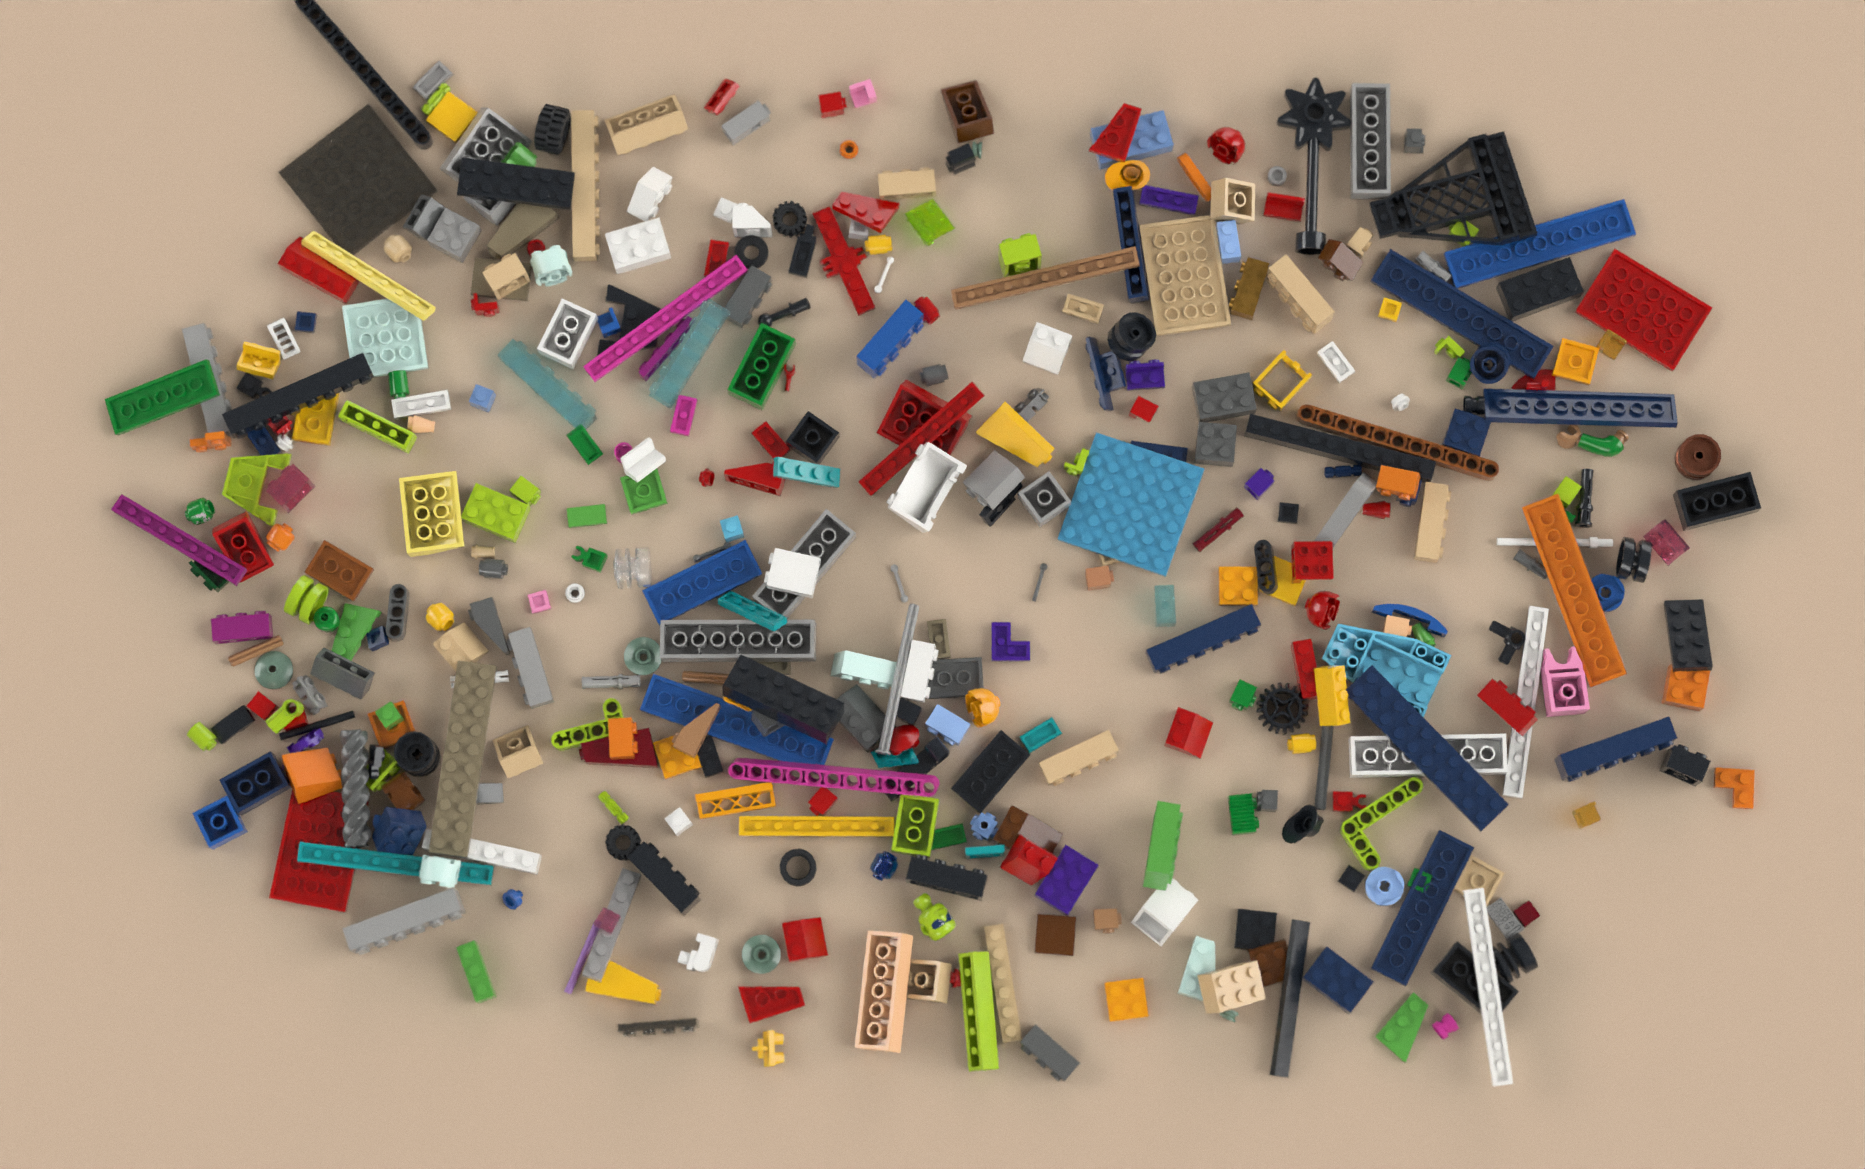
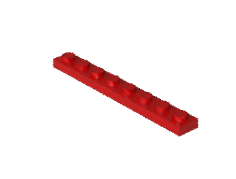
M972 381L859 481L860 485L872 496L917 456L915 452L920 444L924 445L926 442L932 443L978 403L985 396L984 393Z

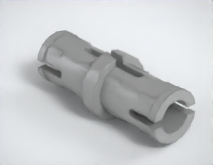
M1422 251L1416 258V261L1422 264L1430 273L1445 282L1451 278L1452 275L1440 265V262L1432 259L1425 251Z

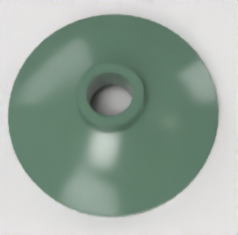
M639 637L632 640L624 652L626 666L637 675H649L655 672L662 662L659 644L647 637ZM642 654L647 655V659L644 661L640 659Z
M278 651L263 654L255 665L257 681L268 689L284 687L289 683L293 675L291 660L285 654ZM271 666L276 667V670L273 673L269 671Z
M767 935L751 937L742 949V960L745 966L757 974L771 972L777 967L781 958L778 943ZM760 951L765 952V957L762 959L758 957Z

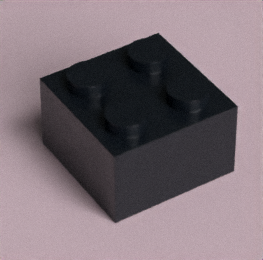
M808 411L786 440V445L810 463L820 465L840 438L838 431Z
M1674 745L1667 751L1659 771L1693 786L1702 783L1711 760L1706 759L1707 756L1702 753L1696 752L1694 754L1688 751L1689 748L1684 745Z

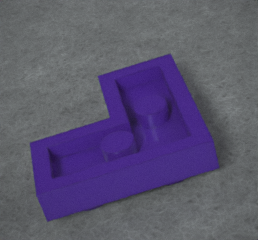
M992 622V661H1030V641H1011V622Z

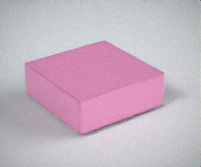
M546 590L527 595L533 614L551 609Z

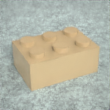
M1257 961L1242 962L1197 975L1206 1014L1220 1013L1266 999Z

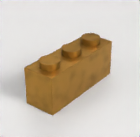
M1248 257L1246 262L1242 261L1239 272L1243 274L1241 280L1237 279L1234 287L1237 293L1236 297H1231L1229 308H1232L1230 314L1252 321L1270 263Z

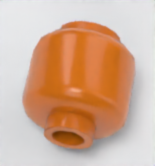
M283 523V525L274 524L266 535L267 544L278 552L280 550L285 551L295 539L294 534L291 533L293 529L286 523Z

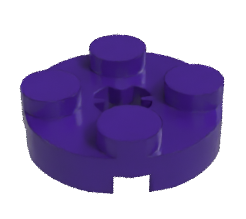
M320 728L315 729L300 737L296 744L291 743L286 748L289 753L302 752L308 746L312 748L319 744V741L324 739V733Z

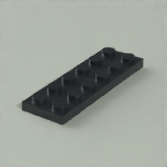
M462 157L457 195L571 210L575 172Z

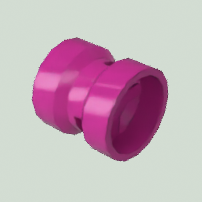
M621 442L614 449L615 457L621 464V457L633 449L629 443Z
M1448 1013L1442 1017L1441 1022L1436 1021L1432 1024L1433 1029L1442 1040H1445L1449 1033L1459 1029L1455 1020Z

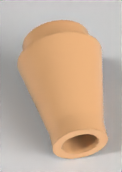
M416 415L414 417L409 416L407 430L413 433H434L435 421H430Z

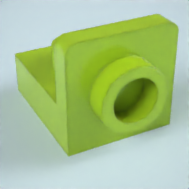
M1450 336L1446 339L1442 337L1435 344L1436 349L1434 353L1436 355L1443 348L1446 349L1445 352L1452 359L1461 358L1465 353Z
M1082 448L1081 453L1077 452L1074 460L1076 466L1065 462L1064 469L1067 470L1066 473L1072 476L1081 475L1090 451Z

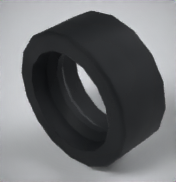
M792 849L782 857L780 873L788 884L804 886L815 877L817 871L816 862L808 851ZM795 856L804 857L809 863V872L802 879L792 878L787 872L788 861Z

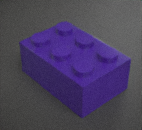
M1065 845L1051 871L1036 891L1035 897L1068 916L1099 865Z

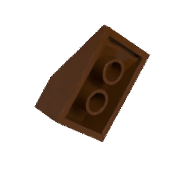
M977 80L941 89L943 101L958 144L994 134L992 116Z
M1011 805L993 842L1004 845L1005 848L1010 850L1021 834L1053 853L1063 834Z

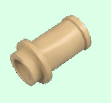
M476 544V546H472L471 557L475 558V560L477 558L495 559V547L478 546Z

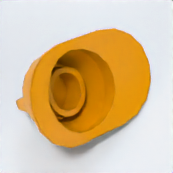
M1139 160L1125 161V163L1117 162L1112 164L1105 173L1106 185L1111 190L1132 186L1133 190L1140 189L1150 179L1148 166Z

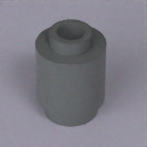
M945 364L922 368L923 372L920 373L922 384L926 383L927 387L945 382L944 380L949 379Z
M485 559L479 563V575L484 576V578L503 579L504 575L508 573V564H505L504 560Z

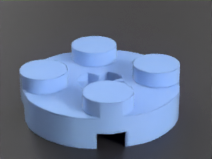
M1376 868L1365 880L1366 894L1376 905H1392L1403 894L1404 880L1401 874L1392 868ZM1381 881L1390 884L1387 892L1380 890Z

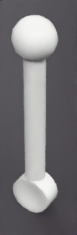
M892 256L887 258V264L879 284L874 288L876 293L882 292L881 286L891 263L894 262Z

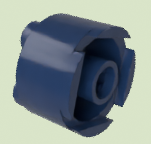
M1485 343L1479 346L1471 357L1470 370L1482 383H1497L1505 377L1510 368V354L1506 347L1498 343ZM1488 360H1492L1494 363L1492 367L1489 363H1486Z

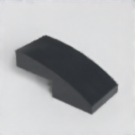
M243 705L214 725L211 730L219 742L225 744L238 732L245 730L255 719L247 707Z

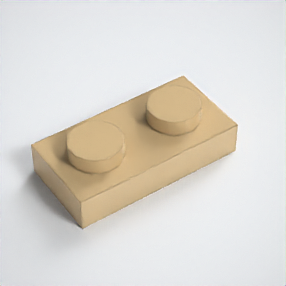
M1068 294L1062 313L1099 324L1104 304Z

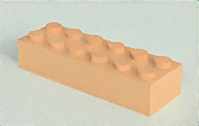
M868 931L855 1048L900 1053L913 942L912 935L896 932Z

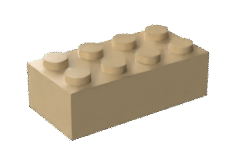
M1287 254L1268 268L1266 274L1267 284L1279 292L1278 296L1281 301L1289 304L1292 314L1296 318L1300 317L1303 321L1302 325L1308 332L1311 331L1315 334L1332 321L1335 311Z

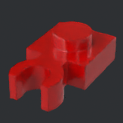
M1333 791V811L1352 812L1353 806L1358 809H1364L1366 805H1360L1358 800L1366 798V795L1359 794L1353 797L1352 791Z

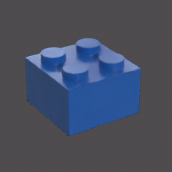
M228 796L192 813L208 847L213 850L248 833L240 815L237 814Z

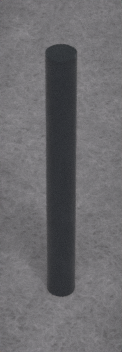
M352 710L279 733L281 741L318 728L321 729L355 718V713Z

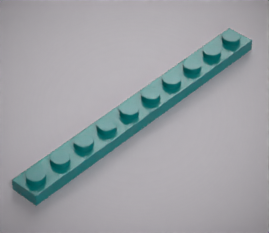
M300 842L297 862L419 877L422 857ZM461 862L458 882L491 886L494 866Z

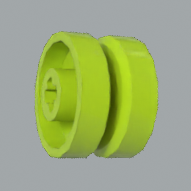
M305 575L301 576L287 597L284 612L293 617L299 614L300 621L308 625L314 621V613L317 609L324 606L329 588L320 583L314 585L313 579Z

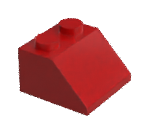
M1178 707L1164 746L1201 759L1213 722L1197 713Z
M1020 834L1000 865V868L1032 886L1049 874L1058 858L1047 849Z
M821 917L782 923L790 963L828 956Z

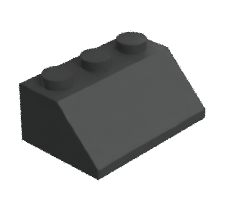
M855 685L837 699L844 702V714L839 722L868 753L880 742L886 715L858 685Z

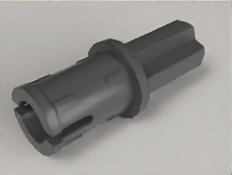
M1521 549L1517 552L1513 560H1516L1525 566L1527 571L1531 570L1542 579L1547 578L1548 575L1545 567L1536 561L1537 558L1533 559Z

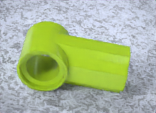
M288 699L265 722L272 731L278 734L295 717L303 713V705L298 700ZM292 703H295L297 707L294 713L289 711V706Z

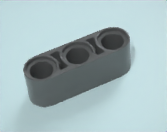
M395 584L390 589L386 634L391 640L396 642L403 640L406 634L410 598L409 591L402 584ZM398 590H404L403 597H395ZM395 609H402L401 616H393ZM395 627H399V635L392 636V629Z

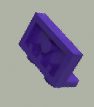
M1153 359L1149 360L1148 363L1131 361L1129 364H1126L1127 391L1165 388L1164 362Z

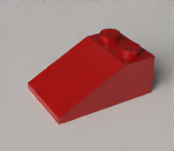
M774 461L772 464L761 463L724 471L725 480L780 497L786 481L783 478L773 477Z
M247 511L212 529V535L224 556L247 569L240 583L274 566L262 538Z

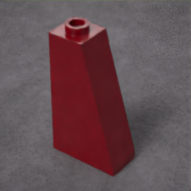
M649 728L637 730V734H634V742L637 741L638 753H635V758L611 760L609 737L581 743L582 748L579 749L581 760H585V763L590 765L658 768Z

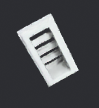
M285 318L267 325L283 360L301 352ZM284 325V329L274 333L273 329ZM284 332L288 333V335L283 338L277 339L276 337ZM289 338L292 341L286 345H280L281 342ZM294 345L295 349L284 353V349Z

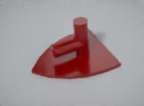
M1554 369L1539 370L1534 379L1524 375L1511 388L1518 390L1555 391V376H1552Z

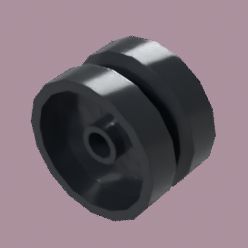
M1129 312L1123 315L1108 332V345L1112 352L1120 359L1135 361L1141 358L1156 340L1155 327L1145 315Z
M1623 537L1617 557L1616 578L1626 580L1631 574L1633 581L1645 582L1651 560V541L1640 540L1636 546L1634 538Z

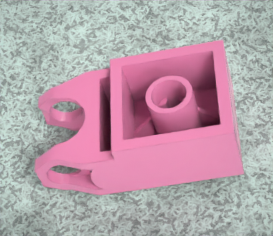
M1571 647L1568 649L1566 664L1557 663L1550 649H1544L1540 672L1546 717L1585 714L1590 707L1585 671H1583L1582 661L1577 654L1576 648Z

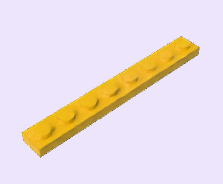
M739 816V836L894 837V817Z

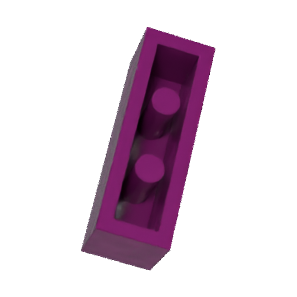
M255 611L253 615L236 613L233 617L222 614L216 615V618L211 619L212 641L215 644L273 638L272 616L266 613V611Z

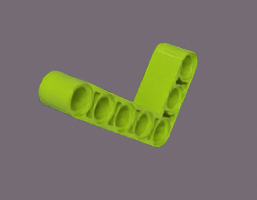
M1412 777L1341 824L1340 833L1365 870L1373 871L1380 865V857L1363 830L1416 797L1423 789V782L1419 778ZM1415 782L1418 785V791H1411L1409 783ZM1393 793H1400L1402 801H1394ZM1383 803L1386 806V812H1379L1377 804ZM1361 814H1368L1370 822L1363 823L1360 819ZM1346 824H1351L1354 827L1352 834L1345 832L1344 826ZM1357 840L1364 842L1365 848L1363 850L1356 848L1355 842ZM1369 856L1373 857L1376 860L1375 866L1367 865L1366 858Z

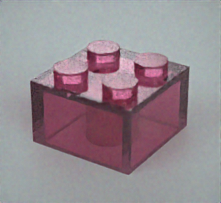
M294 464L286 466L281 472L282 475L277 480H272L266 490L288 513L315 487L311 480Z

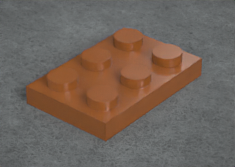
M324 540L304 573L355 602L374 569Z

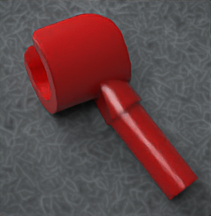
M787 364L784 365V373L786 375L785 391L787 392L790 390L791 378L795 374L794 364L792 371H787Z

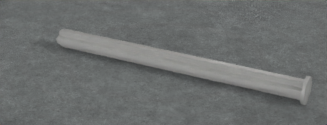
M910 604L908 607L879 749L875 751L882 755H891L889 748L919 606L916 604Z

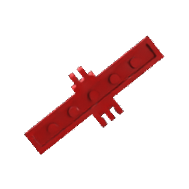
M830 206L812 213L831 255L819 261L821 265L829 263V265L823 267L824 272L832 270L826 274L827 279L838 274L840 275L858 316L876 309L857 267L862 264L861 260L867 258L865 253L858 256L859 253L864 251L863 247L857 249L854 246L848 247Z

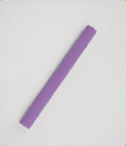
M594 921L564 992L572 994L602 922Z

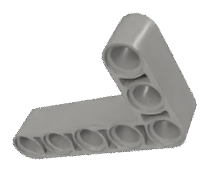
M1363 472L1314 541H1332L1334 547L1361 507L1375 491L1377 481Z

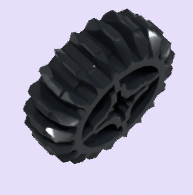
M1280 682L1278 683V689H1276L1275 685L1272 684L1270 686L1271 692L1265 688L1264 692L1267 696L1260 694L1259 698L1263 701H1257L1256 705L1262 708H1258L1256 713L1263 714L1258 717V720H1266L1262 726L1265 727L1269 724V732L1274 727L1276 728L1275 734H1279L1280 729H1282L1283 735H1286L1287 728L1293 733V726L1297 729L1301 727L1298 721L1301 723L1306 721L1301 716L1308 715V712L1303 711V709L1309 707L1308 704H1302L1307 699L1299 698L1301 691L1296 694L1294 692L1297 688L1296 686H1293L1290 690L1288 689L1289 683H1286L1285 688H1282V683ZM1286 694L1291 698L1283 701L1278 697L1276 698L1275 695ZM1269 699L1275 707V711L1270 716L1267 712V702ZM1294 702H1296L1298 707L1296 718L1292 716L1290 706ZM1287 703H1289L1287 705V708L1285 709L1287 713L1281 711L1278 714H1276L1279 709L1278 705L1284 706ZM1284 717L1290 722L1281 724L1275 722L1274 719Z

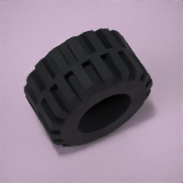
M545 104L540 112L535 129L534 145L536 150L556 155L562 152L570 128L571 115L569 109Z

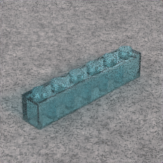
M710 298L707 301H703L699 308V315L694 317L689 324L691 328L688 333H684L679 340L680 346L677 350L674 349L669 356L670 362L667 366L664 365L659 373V380L657 382L654 381L649 389L651 392L649 396L668 408H672L731 312Z
M512 339L498 354L499 359L574 428L582 424L587 430L597 419L596 410L589 403L585 405L581 401L583 398L576 391L572 393L567 389L569 385L560 378L558 380L553 376L555 372L550 367H543L540 364L541 359L534 353L530 355L526 351L527 347L520 340L516 342Z

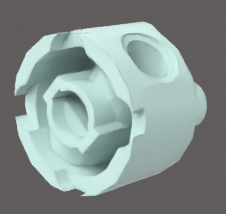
M554 245L549 250L535 251L531 254L530 264L533 267L535 281L539 286H542V283H545L546 286L557 285L567 280L566 276H572L567 252L561 249L560 245Z
M423 855L419 875L420 883L436 884V882H440L439 886L455 887V884L458 882L461 861Z

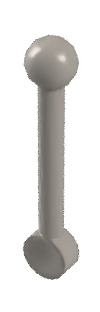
M892 565L891 572L895 575L902 596L901 601L907 602L908 596L904 593L897 572L898 566Z

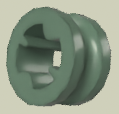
M973 141L972 151L974 156L979 157V159L982 157V142L977 144Z
M1230 1009L1219 1015L1235 1023V1017L1239 1013Z

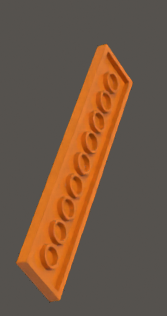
M1559 494L1522 507L1573 644L1582 661L1589 686L1593 687L1626 675L1625 666Z

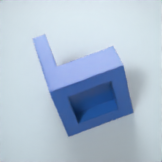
M612 307L609 308L610 312L597 316V322L604 338L621 332Z

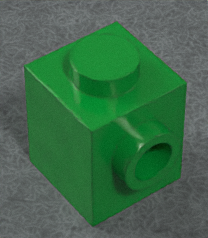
M1239 679L1229 701L1232 704L1231 707L1238 711L1247 710L1248 706L1253 707L1257 698L1253 695L1257 687Z

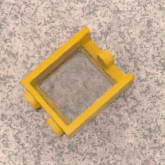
M1283 350L1253 382V391L1259 397L1264 396L1268 400L1267 404L1272 409L1281 411L1311 379L1312 374L1304 372L1300 368V364L1297 361L1293 362L1286 355V351Z

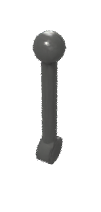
M726 542L719 548L701 555H694L693 560L699 562L701 558L730 548L731 544Z
M1042 563L1040 565L1041 571L1032 598V601L1035 602L1038 596L1044 571L1048 567L1045 563Z

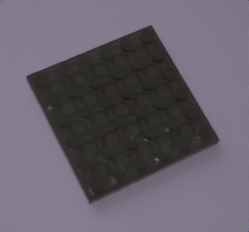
M369 104L279 171L282 178L333 242L352 255H355L410 213L421 195L431 197L437 192L435 186Z

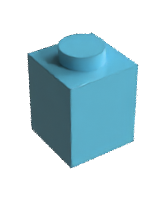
M738 515L720 521L726 542L744 538Z

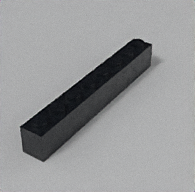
M361 353L223 413L222 416L233 439H241L247 436L250 431L262 430L266 427V424L271 422L278 423L283 420V417L289 414L290 416L296 415L305 407L312 408L323 399L330 400L339 392L351 391L355 385L367 384L374 376L364 353Z

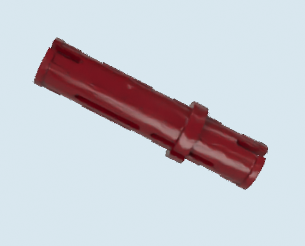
M1236 507L1226 517H1221L1215 526L1193 542V546L1198 552H1201L1225 531H1230L1232 529L1231 526L1244 517L1243 513ZM1232 518V520L1229 523H1227L1224 527L1220 529L1222 525H1224L1227 521H1229ZM1215 531H1217V532H1216L1213 536H1211L1207 541H1204V540L1207 539L1211 534H1213Z

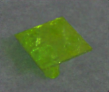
M934 199L905 213L908 218L907 222H910L914 231L917 230L916 234L920 235L924 241L923 243L927 244V246L933 244V240L955 229Z

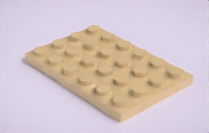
M1211 215L1139 225L1156 336L1231 326L1215 220L1211 219Z

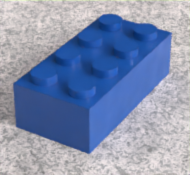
M905 300L856 356L857 365L874 379L877 376H882L887 369L885 366L890 361L894 362L899 356L898 351L902 347L906 348L912 340L910 339L914 333L918 334L924 327L923 313L909 301Z

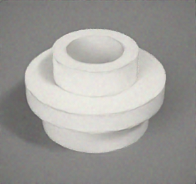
M1404 394L1397 395L1391 401L1392 408L1395 411L1406 409L1409 405V397Z
M287 435L277 436L275 443L284 451L288 452L289 449L294 447L292 444L293 440Z
M571 584L567 587L565 595L570 602L578 603L584 598L585 591L581 585ZM574 590L579 592L576 597L572 596Z

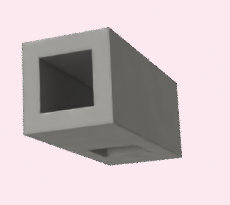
M758 100L721 125L722 131L732 145H735L769 122V114L771 112L765 104L762 105Z

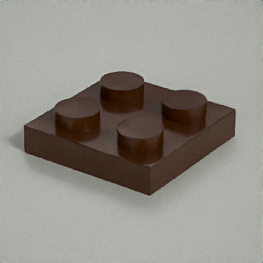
M1285 939L1247 950L1250 961L1258 962L1263 987L1283 981L1288 950Z

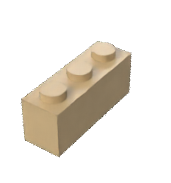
M928 167L920 168L919 171L903 169L895 173L888 170L878 174L879 196L882 200L936 196L934 169L930 170Z

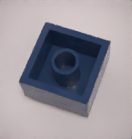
M1455 408L1442 445L1480 457L1492 420H1485L1483 417Z
M385 807L372 834L377 852L413 856L427 825L421 811Z

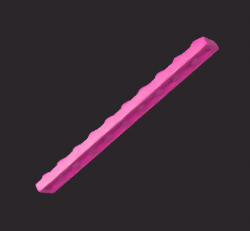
M735 255L592 359L583 368L592 380L597 382L748 272L747 268L738 256Z

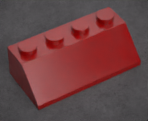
M299 236L286 248L277 263L279 267L338 301L347 304L360 281L301 245L304 238Z

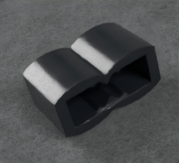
M969 143L947 152L948 156L945 157V164L949 173L953 172L956 175L975 167V156Z

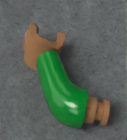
M1577 425L1568 426L1567 431L1572 435H1568L1565 431H1561L1556 435L1559 446L1564 449H1571L1577 443L1578 447L1604 457H1613L1624 450L1623 445L1629 439L1623 430H1618L1616 434L1608 435L1605 438H1598L1585 433L1580 435V429Z

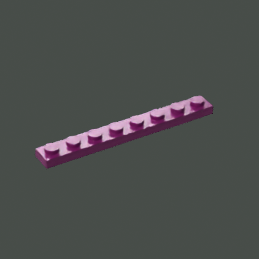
M123 494L120 495L111 509L117 515L235 586L239 584L247 572V569Z

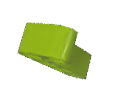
M614 698L607 699L603 704L604 720L558 731L552 735V745L557 750L564 751L580 747L581 743L609 737L608 719L624 718L620 703ZM610 704H616L617 710L610 713L607 711ZM596 727L603 728V733L600 736L593 734ZM577 732L584 733V738L581 741H576L574 738ZM568 734H570V738L573 742L570 743L569 740L563 741V745H559L558 743H556L557 741H559V737H562L563 739H569V737L567 736Z

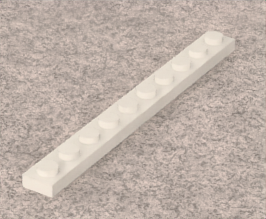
M1529 606L1525 630L1526 640L1523 644L1516 695L1522 699L1520 703L1524 707L1529 705L1535 711L1549 609ZM1532 727L1523 737L1515 729L1512 728L1507 758L1508 772L1505 774L1502 796L1523 798Z
M1484 888L1464 890L1463 894L1492 1086L1513 1084Z

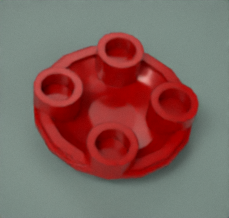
M912 725L895 727L889 748L891 754L899 755L904 750L917 747L920 743L919 730Z

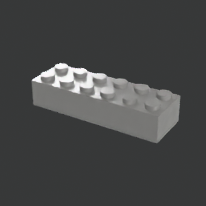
M1352 83L1350 88V120L1352 122L1350 126L1351 199H1384L1391 194L1390 84Z
M826 509L791 552L821 558L817 584L856 538V533ZM765 582L752 596L756 603L787 617V619L805 599L804 596L768 589Z
M451 888L342 929L350 951L362 955L370 952L372 947L382 948L389 945L388 941L396 940L397 942L406 939L407 934L414 933L416 935L425 932L426 927H439L444 924L443 921L458 920L466 912L459 892L455 888Z

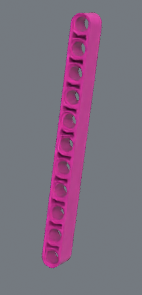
M737 758L728 769L732 778L740 780L925 797L933 796L940 785L939 779L934 775L752 758ZM735 765H740L743 768V772L737 771ZM757 766L761 768L762 773H756L754 771V767ZM773 768L779 769L781 775H775ZM792 770H797L800 773V777L793 776ZM811 772H816L819 775V779L813 778ZM830 774H836L838 780H832ZM849 776H855L857 782L850 781ZM868 777L875 778L877 783L871 784L868 781ZM887 779H893L896 785H889ZM906 781L914 782L915 787L907 786ZM925 783H932L934 785V789H928L925 786Z

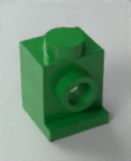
M1458 357L1446 381L1462 390L1466 384L1463 380L1467 381L1472 373L1469 370L1470 360Z

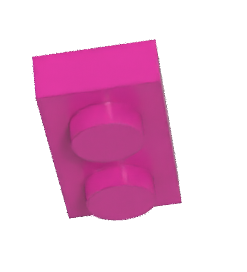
M683 395L678 396L670 433L689 437L698 401L696 398Z

